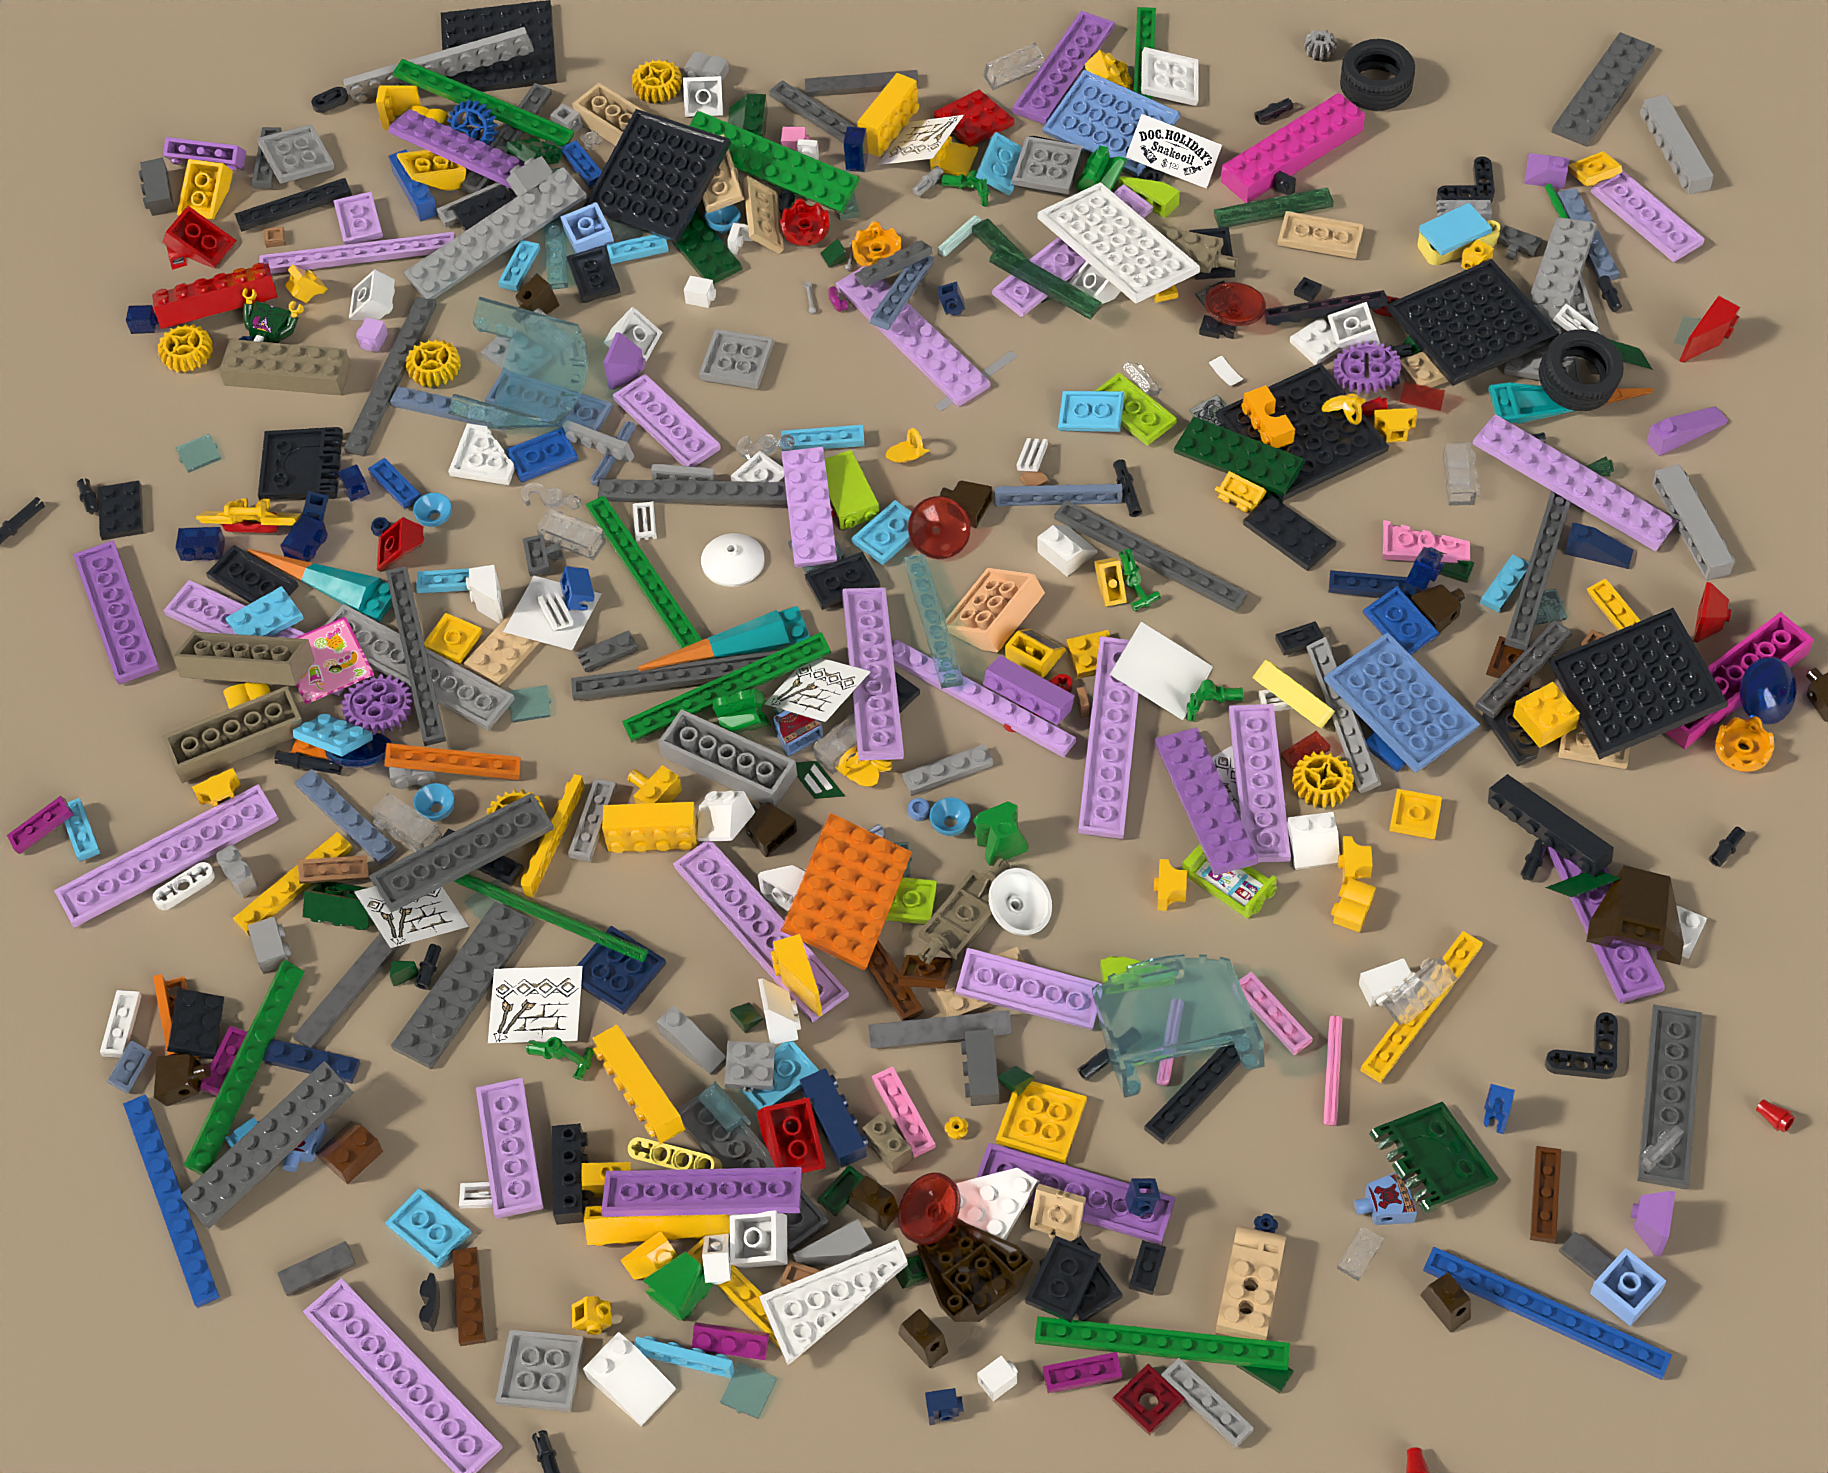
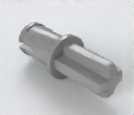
M935 166L931 172L922 176V180L912 189V192L919 197L928 188L932 189L935 183L943 177V169Z

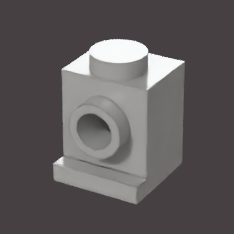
M562 104L550 115L552 122L573 130L574 134L583 127L580 113L565 104Z

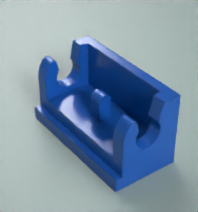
M566 566L560 580L565 605L568 611L571 609L587 610L588 605L580 604V602H593L595 598L589 571L586 568Z
M1490 1084L1484 1106L1486 1110L1484 1117L1485 1127H1488L1489 1120L1494 1118L1498 1121L1497 1133L1504 1134L1513 1101L1514 1089Z

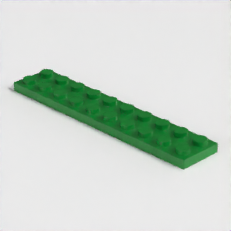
M698 110L689 125L713 134H724L726 138H729L732 142L729 151L734 167L737 170L805 199L819 203L843 214L860 181L858 176Z

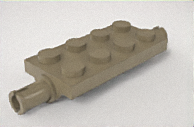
M1152 225L1200 266V272L1210 273L1212 268L1218 267L1236 269L1238 264L1237 257L1221 255V248L1224 244L1223 238Z
M999 858L989 871L981 874L971 870L919 931V938L928 942L918 954L923 962L927 958L925 963L930 964L940 950L957 960L993 917L989 905V890L993 880L1002 872L1010 869V865L1006 860L1001 864L1003 859Z

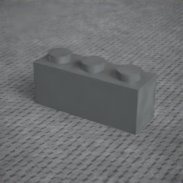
M163 157L140 162L141 170L138 172L141 182H144V184H141L143 195H146L143 198L145 208L150 209L152 216L175 211L169 174Z
M993 1029L965 1031V1040L961 1041L962 1055L967 1056V1062H962L963 1075L969 1078V1083H964L965 1097H970L971 1106L1000 1104Z

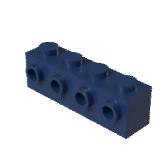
M826 1068L800 1079L801 1091L805 1098L809 1097L813 1114L840 1167L843 1168L867 1157L866 1147L869 1146L864 1133L859 1134L856 1128L859 1126L857 1119L853 1113L849 1114L846 1108L849 1107L844 1094L839 1095L836 1089L839 1086L834 1075L829 1076Z

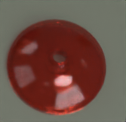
M1226 282L1218 284L1208 291L1205 298V307L1207 312L1218 322L1229 326L1241 327L1260 320L1265 313L1266 302L1263 295L1255 288L1243 283Z
M933 496L924 499L915 506L908 519L907 529L911 543L917 551L931 559L942 560L957 555L966 546L970 537L971 526L966 511L959 503L948 497ZM933 527L939 529V534L933 532Z
M934 1172L919 1177L908 1187L901 1199L898 1211L900 1230L908 1240L919 1245H928L942 1239L951 1230L958 1218L961 1205L960 1192L956 1183L950 1177Z

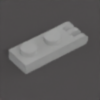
M1439 200L1436 202L1437 217L1470 203L1485 220H1491V201Z

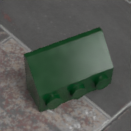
M746 94L730 107L728 123L765 138L768 114L766 94Z
M319 882L304 891L303 917L310 918L312 922L320 923L327 921L332 922L334 926H354L353 928L356 930H366L375 924L355 894V891L366 889L367 887L338 882Z

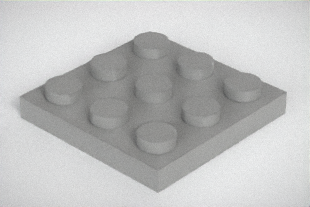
M312 124L258 138V145L280 184L334 170V163Z
M1026 136L1012 177V185L1069 195L1083 152V146Z
M715 329L699 372V380L758 389L774 345L773 338Z
M509 1330L495 1400L496 1404L571 1412L584 1345L583 1336Z

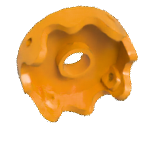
M877 221L872 222L865 230H858L855 240H852L854 259L861 266H871L880 259L887 258L895 254L896 251L902 250L901 236H898L893 228L889 230L883 229Z
M1754 716L1747 720L1735 717L1725 726L1722 724L1715 740V750L1719 759L1731 769L1741 772H1752L1764 767L1769 762L1775 748L1773 733L1765 731L1761 719ZM1738 744L1747 745L1749 750L1740 749Z

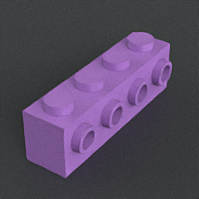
M166 137L163 156L171 160V163L175 165L188 163V159L223 163L232 169L233 172H236V169L244 170L246 151L238 145Z
M1001 655L985 672L984 686L1056 725L1071 712L1075 695Z

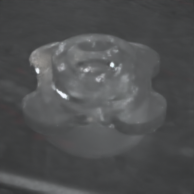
M591 131L580 136V140L584 142V147L589 150L598 148L599 144L602 143V139L598 137L597 131Z

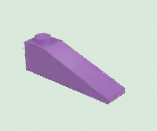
M1716 406L1669 417L1650 427L1647 443L1660 456L1728 423V419Z

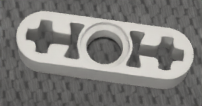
M206 862L198 863L158 888L153 894V901L157 908L168 910L210 884L215 878L211 865ZM204 871L207 875L202 876L200 873ZM181 883H190L186 890L178 889ZM165 896L167 900L163 901L161 898Z

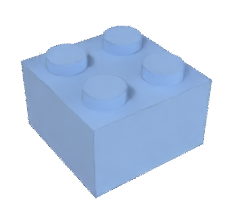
M597 202L561 216L565 233L575 253L601 246L607 248V244L614 243L611 230Z
M1625 1248L1594 1282L1590 1294L1631 1327L1661 1294L1666 1280Z

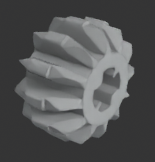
M1319 29L1318 32L1312 30L1311 34H1307L1304 49L1308 57L1312 56L1313 60L1318 58L1322 61L1323 58L1329 59L1330 56L1334 55L1337 41L1334 38V34L1328 33V30L1321 31Z

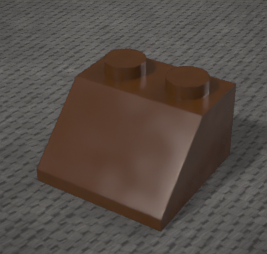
M350 1121L319 1149L315 1155L348 1185L383 1150L378 1139L361 1124Z

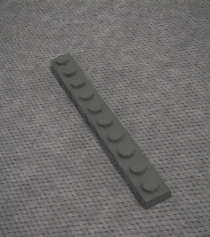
M416 297L344 446L345 453L365 456L390 404V400L406 371V357L409 356V351L414 349V345H418L437 306L435 300Z
M600 479L598 498L604 495L609 502L653 501L664 503L788 505L785 482Z
M1552 490L1504 645L1524 651L1530 639L1570 505L1569 500Z
M1065 500L1054 514L1055 520L1117 552L1123 551V554H1125L1124 549H1131L1135 561L1235 613L1247 598V592L1068 500Z
M407 566L387 570V580L424 746L445 742V732Z
M778 651L681 663L646 671L636 669L571 678L573 700L576 701L704 684Z

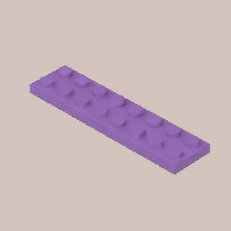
M1080 11L1012 107V113L1046 124L1083 70L1086 69L1084 64L1099 51L1113 31L1115 22Z
M410 109L389 126V133L509 188L511 186L506 179L511 175L510 170L518 165L522 167L525 163L517 157L502 152L500 149L493 148L482 141H478L467 134L458 132L449 126H445Z
M114 540L73 554L118 685L160 670Z
M1198 728L1155 738L1157 750L1214 876L1258 864L1257 854Z
M1547 847V851L1561 881L1584 873L1577 865L1568 859H1564L1551 847ZM1606 867V868H1604V869L1602 870V872H1605V873H1608V874L1611 875V873H1610L1608 867ZM1613 882L1580 895L1569 897L1586 934L1588 933L1590 919ZM1614 939L1610 947L1591 943L1619 1004L1664 992V983L1646 947Z
M988 1143L976 1178L1020 1168L1039 1180V1184L1086 1197L1082 1222L1162 1245L1174 1207L1175 1197L1160 1193V1201L1156 1202L1153 1213L1136 1216L1133 1213H1129L1125 1200L1130 1185L1128 1183ZM1036 1189L1026 1205L1033 1207ZM1140 1189V1193H1146L1147 1189Z
M802 1168L606 1171L602 1215L603 1217L759 1214L775 1210L777 1213H800Z

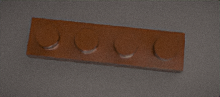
M877 940L867 968L901 1021L911 1020L924 1013L923 1007L909 986L898 985L900 972L880 941Z
M1536 1146L1530 1228V1240L1554 1244L1556 1242L1561 1149Z
M477 1247L454 1250L452 1254L460 1346L485 1343Z

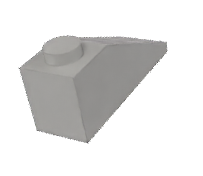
M674 1006L657 1021L659 1034L710 1075L726 1060V1056L687 1016Z
M857 1219L793 1254L794 1262L809 1267L831 1266L872 1251L873 1245Z

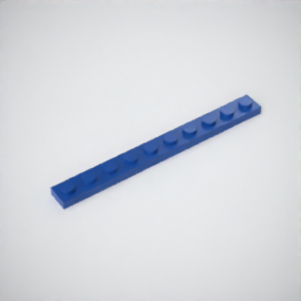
M144 1094L123 1103L193 1302L198 1308L220 1298L187 1204L181 1197L182 1191L149 1099Z
M1433 1247L1423 1271L1440 1278L1448 1272L1463 1290L1662 1380L1672 1357V1354L1436 1247Z

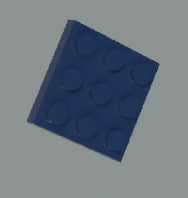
M610 926L606 934H611L613 937L616 936L618 939L621 938L623 941L630 942V944L633 943L635 946L638 945L640 948L647 949L648 954L645 961L641 962L596 943L577 966H582L581 988L624 1015L666 965V960L615 927Z

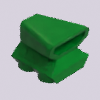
M1099 145L1090 155L1084 166V170L1076 183L1077 190L1081 192L1101 182L1111 191L1127 158L1121 156L1110 158L1108 147Z
M748 689L713 700V709L718 717L720 727L738 734L771 725L768 717L761 710L766 700L763 692L760 690Z
M1007 801L978 813L974 818L973 822L976 826L974 835L977 838V846H986L985 860L988 865L993 866L999 858L1005 861L1028 851V843L1018 828L1017 805Z
M686 1252L678 1255L643 1280L649 1286L646 1294L651 1300L681 1321L692 1314L697 1303L708 1296L710 1288L714 1285L712 1282L705 1283L702 1264Z

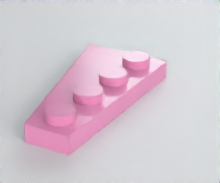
M1384 520L1382 559L1423 562L1434 559L1433 562L1457 563V560L1470 561V541L1446 535L1439 537L1432 535L1430 531L1423 530L1419 532L1411 530L1410 526L1401 524V527L1391 525L1390 521ZM1436 550L1446 554H1435L1432 551Z

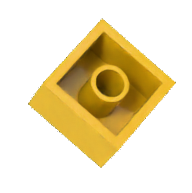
M1554 682L1517 700L1513 717L1539 748L1576 729L1580 716L1578 710Z

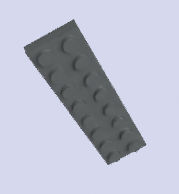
M1620 32L1556 121L1551 133L1587 147L1649 59L1655 46Z
M530 793L369 876L387 908L392 913L554 830V827L534 795Z
M495 901L391 1045L392 1049L432 1069L492 985L494 969L504 968L534 925L533 919Z
M1653 1004L1637 1181L1688 1189L1702 1012Z
M324 1061L183 1192L181 1197L204 1226L210 1229L354 1092L331 1066Z
M710 1085L677 1109L686 1131L707 1155L714 1156L721 1161L722 1169L775 1168L768 1149L713 1085ZM802 1189L800 1213H783L787 1215V1250L791 1254L829 1225V1220Z

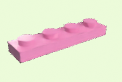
M1252 972L1233 984L1235 992L1293 1055L1312 1043L1313 1038Z
M892 1066L871 1076L903 1139L911 1147L913 1157L915 1158L936 1148L935 1142L894 1067Z

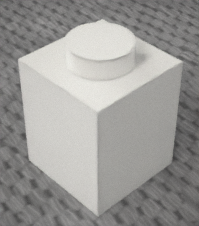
M690 276L684 288L686 304L708 308L711 301H714L716 297L713 280Z
M1000 1356L977 1373L978 1383L991 1400L995 1401L1017 1384L1018 1371L1010 1360L1006 1362Z

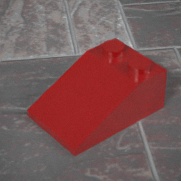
M187 206L167 229L162 243L176 253L214 269L237 240L190 206Z
M1718 295L1689 336L1679 361L1683 363L1719 346L1725 338L1729 339L1734 331L1732 327L1736 325L1740 318L1737 315L1740 307Z
M809 1097L766 1106L756 1112L762 1137L775 1168L801 1167L802 1174L826 1168Z

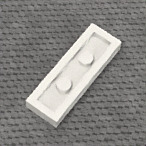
M116 991L100 1050L102 1057L120 1058L131 1038L142 997L140 992Z

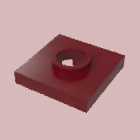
M1148 1363L1113 1397V1401L1150 1436L1185 1402V1397ZM1148 1393L1153 1394L1158 1400V1405L1153 1410H1146L1139 1403L1141 1396Z

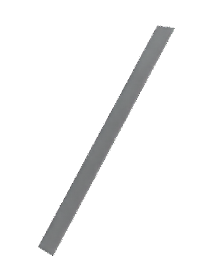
M1010 351L981 373L986 378H989L1018 356L1013 351ZM945 397L934 406L942 411L951 405L953 401Z

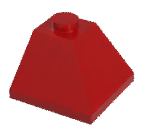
M402 517L382 533L378 540L377 571H383L413 552L417 547H420L424 542V526Z
M1706 582L1698 608L1693 642L1696 643L1721 631L1725 621L1729 622L1732 609L1728 608L1729 599L1711 582Z

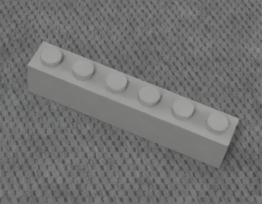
M1667 95L1644 99L1640 110L1641 118L1645 120L1649 132L1654 135L1657 145L1661 147L1664 157L1669 161L1673 173L1677 175L1681 187L1685 189L1688 195L1710 190L1714 175Z
M1680 464L1656 470L1652 484L1669 515L1678 520L1676 527L1705 580L1708 581L1730 575L1735 564L1734 556L1732 553H1729L1725 546L1724 538L1717 532L1715 522L1708 516L1706 506L1699 500L1697 490L1690 484L1688 474L1683 471Z

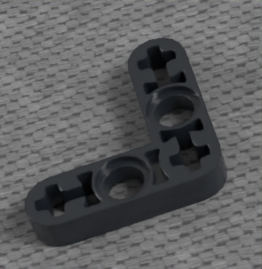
M1484 156L1477 157L1473 165L1474 185L1441 186L1437 190L1436 200H1490L1492 203L1495 189L1491 160ZM1481 165L1485 168L1484 171H1481ZM1485 178L1488 180V182L1483 183L1480 182L1479 179ZM1468 193L1470 196L1462 197L1460 194Z
M1603 1012L1597 1016L1594 1024V1053L1552 1050L1547 1054L1545 1060L1546 1069L1553 1074L1596 1079L1612 1078L1617 1068V1018L1608 1012ZM1603 1021H1608L1609 1028L1607 1033H1604ZM1607 1041L1612 1045V1049L1603 1050L1599 1043ZM1554 1058H1558L1559 1065H1555ZM1567 1059H1571L1569 1067H1567ZM1576 1060H1583L1587 1063V1068L1579 1069L1574 1065V1062ZM1595 1062V1068L1591 1070L1592 1063ZM1602 1063L1607 1064L1608 1071L1604 1070Z

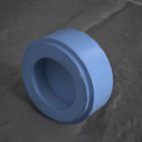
M923 798L911 800L908 804L909 817L915 821L927 819L930 815L929 802Z

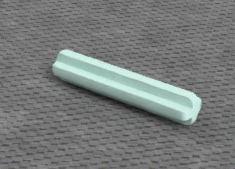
M976 215L970 218L937 248L938 254L942 257L948 255L982 224L981 218Z

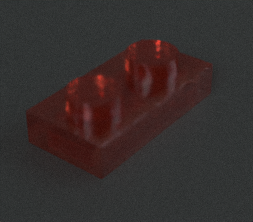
M1404 382L1400 402L1441 411L1445 390Z
M1315 731L1283 751L1281 758L1294 771L1295 767H1299L1297 765L1299 760L1304 761L1303 757L1305 755L1311 757L1313 751L1320 755L1322 750L1325 754L1330 751V744Z

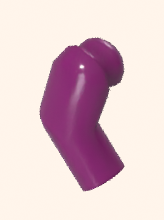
M833 286L828 289L829 300L835 310L838 312L847 310V301L845 299L839 300L838 289Z

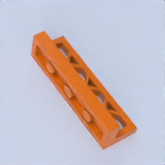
M159 974L153 976L167 1048L176 998L169 993V988L181 985L182 989L188 990L184 976L166 981L163 975ZM167 1051L168 1055H181L179 1053Z

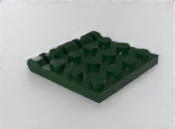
M1443 1101L1377 1126L1369 1133L1374 1142H1379L1378 1147L1380 1150L1387 1149L1396 1144L1398 1148L1389 1152L1386 1159L1389 1162L1396 1161L1392 1167L1402 1181L1409 1179L1405 1184L1408 1190L1416 1188L1422 1183L1425 1185L1426 1188L1414 1195L1417 1202L1421 1201L1419 1206L1425 1214L1436 1210L1442 1205L1494 1185L1499 1179Z

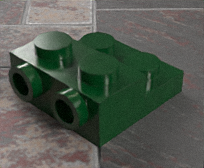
M537 138L518 139L507 142L506 146L509 152L524 162L532 157L537 159L542 156L548 165L559 163L563 150L552 140L541 142Z

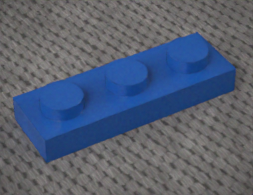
M575 140L561 147L563 149L561 155L589 188L594 186L602 170L581 145Z
M386 458L381 459L368 468L369 474L404 510L421 497L420 493Z

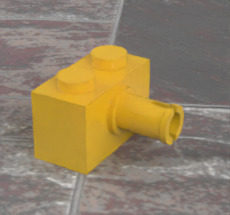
M663 765L650 778L640 773L637 769L632 770L635 775L631 772L628 775V781L640 788L634 795L635 804L671 803L682 791L679 775Z

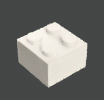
M776 1210L759 1214L730 1215V1264L739 1268L787 1265V1215L777 1213Z

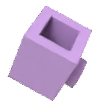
M365 318L361 328H358L356 333L360 348L375 352L380 351L388 336L385 322L371 318Z

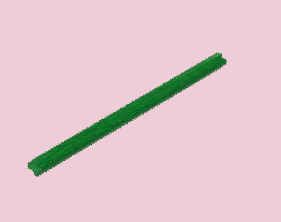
M466 874L453 881L641 962L645 961L648 954L647 949L645 950L643 947L640 948V946H635L633 943L630 944L626 940L623 941V939H618L616 936L613 937L611 934L608 935L604 931L596 930L592 926L584 925V923L577 921V919L575 920L572 917L570 918V916L560 914V912L553 911L551 908L548 909V907L546 908L544 905L541 906L539 903H534L532 900L529 901L525 897L522 898L518 894L515 895L511 891L508 892L506 889H501V887L494 886L492 883L489 884V882L487 883L485 880L482 881L480 878H475L473 875Z

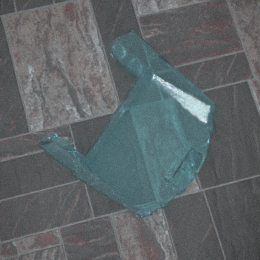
M479 297L473 318V324L479 332H488L500 338L510 339L494 404L453 394L448 414L487 424V429L554 427L574 408L583 391L587 377L588 357L586 342L583 341L579 325Z
M1185 954L1153 958L1126 967V972L1119 975L1113 973L1108 976L1107 982L1101 986L1097 984L1092 988L1112 1071L1116 1074L1124 1098L1137 1095L1141 1090V1081L1135 1066L1233 1044L1245 1069L1265 1067L1263 1037L1231 961L1228 958L1220 957V960L1207 959V955L1199 954V958H1185Z

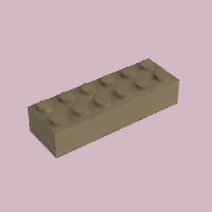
M230 339L219 371L225 386L341 396L351 363L346 349Z
M193 632L173 656L179 675L183 678L296 686L315 661L309 639Z
M286 686L165 734L162 737L181 782L184 783L293 739V730L301 726L303 722Z

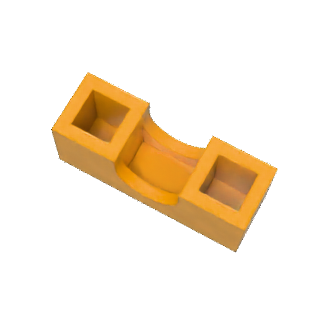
M1265 385L1244 393L1243 403L1241 404L1242 410L1250 417L1253 428L1259 431L1263 443L1275 448L1293 443L1295 428L1287 416H1269L1275 413L1276 399L1268 387Z

